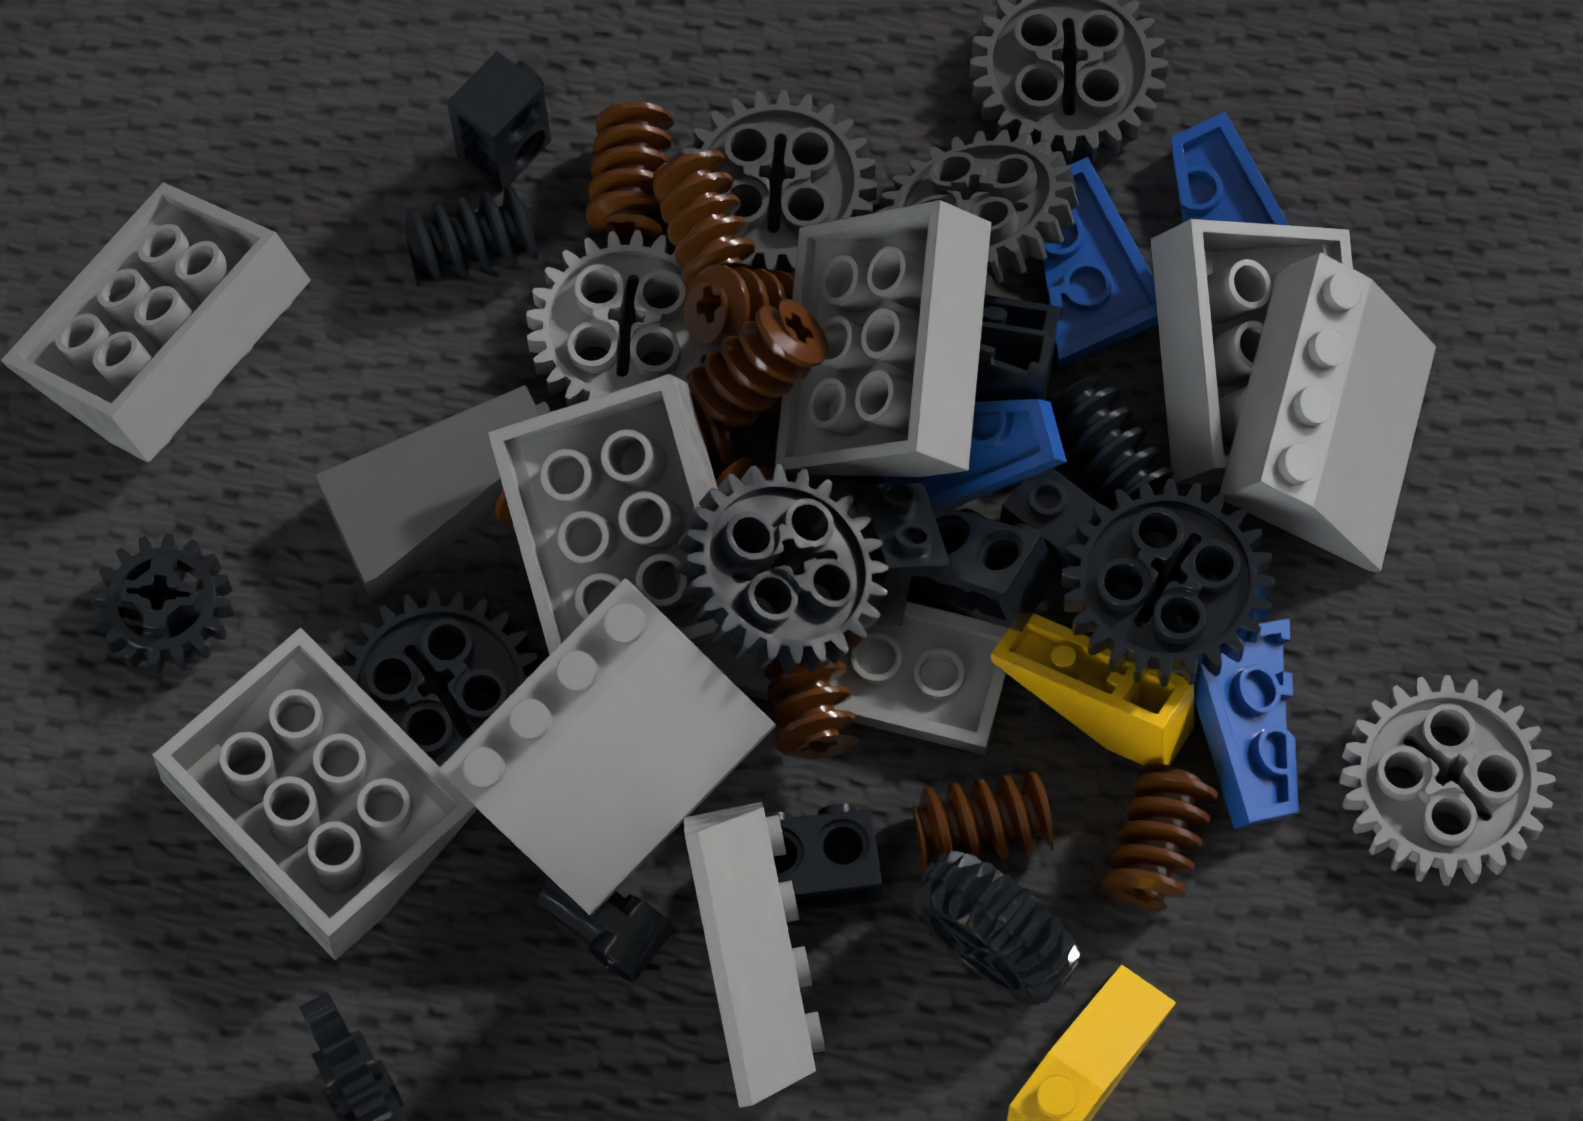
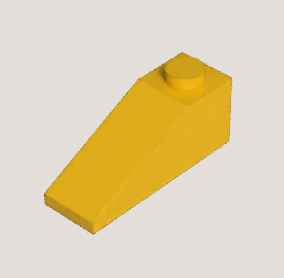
M1033 613L1022 632L1010 628L1006 631L991 653V662L1105 749L1143 766L1147 763H1159L1170 766L1195 728L1194 684L1189 685L1184 677L1171 672L1167 687H1161L1157 669L1149 668L1139 683L1134 682L1133 663L1126 661L1115 672L1110 671L1111 650L1107 648L1091 656L1088 653L1091 637L1084 634L1074 635L1072 629Z
M1121 965L1051 1048L1011 1102L1007 1121H1091L1171 1012L1176 1002Z

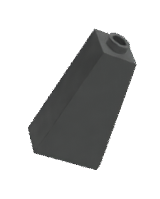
M526 385L315 475L322 498L371 604L384 599L496 508L503 485L488 432L551 412L545 401L535 405Z

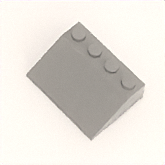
M163 182L1 361L6 367L111 444L149 463L171 441L173 435L196 409L211 396L213 390L235 365L251 351L253 345L275 320L291 306L293 300L311 280L276 232Z
M938 200L801 227L799 229L792 299L802 305L816 319L825 333L829 346L828 355L819 366L811 367L807 376L801 381L794 382L789 392L782 396L775 465L781 464L785 474L797 475L803 468L808 470V475L925 477L969 470L991 233L990 221Z
M1190 219L1151 238L1171 468L1175 473L1172 479H1174L1175 484L1194 485L1196 482L1201 485H1222L1277 272L1319 252L1353 269L1349 229Z
M1321 252L1277 272L1220 493L1225 495V502L1237 508L1244 509L1246 512L1361 568L1372 572H1379L1382 569L1436 346L1371 278Z
M667 374L488 432L549 654L625 578L696 647L712 643L711 638L718 624L714 619L696 622L694 617L704 606L702 599H687L682 596V592L695 580V577L677 572V566L686 555H689V553L678 547L679 540L688 530H691L685 522L696 507H701L699 502L711 488L718 490L687 382ZM733 579V581L742 583L744 579Z
M625 578L438 770L487 819L582 909L592 916L684 821V817H688L777 725Z
M301 627L152 754L161 781L334 960L338 959L385 917L477 811V808L438 770L440 767Z
M762 802L684 817L685 839L739 1108L754 1105L816 1072L813 1053L826 1051L818 1011L804 1013L800 988L812 986L805 946L791 947L787 922L799 920L792 880L778 882L774 857L786 854L779 815L765 817Z

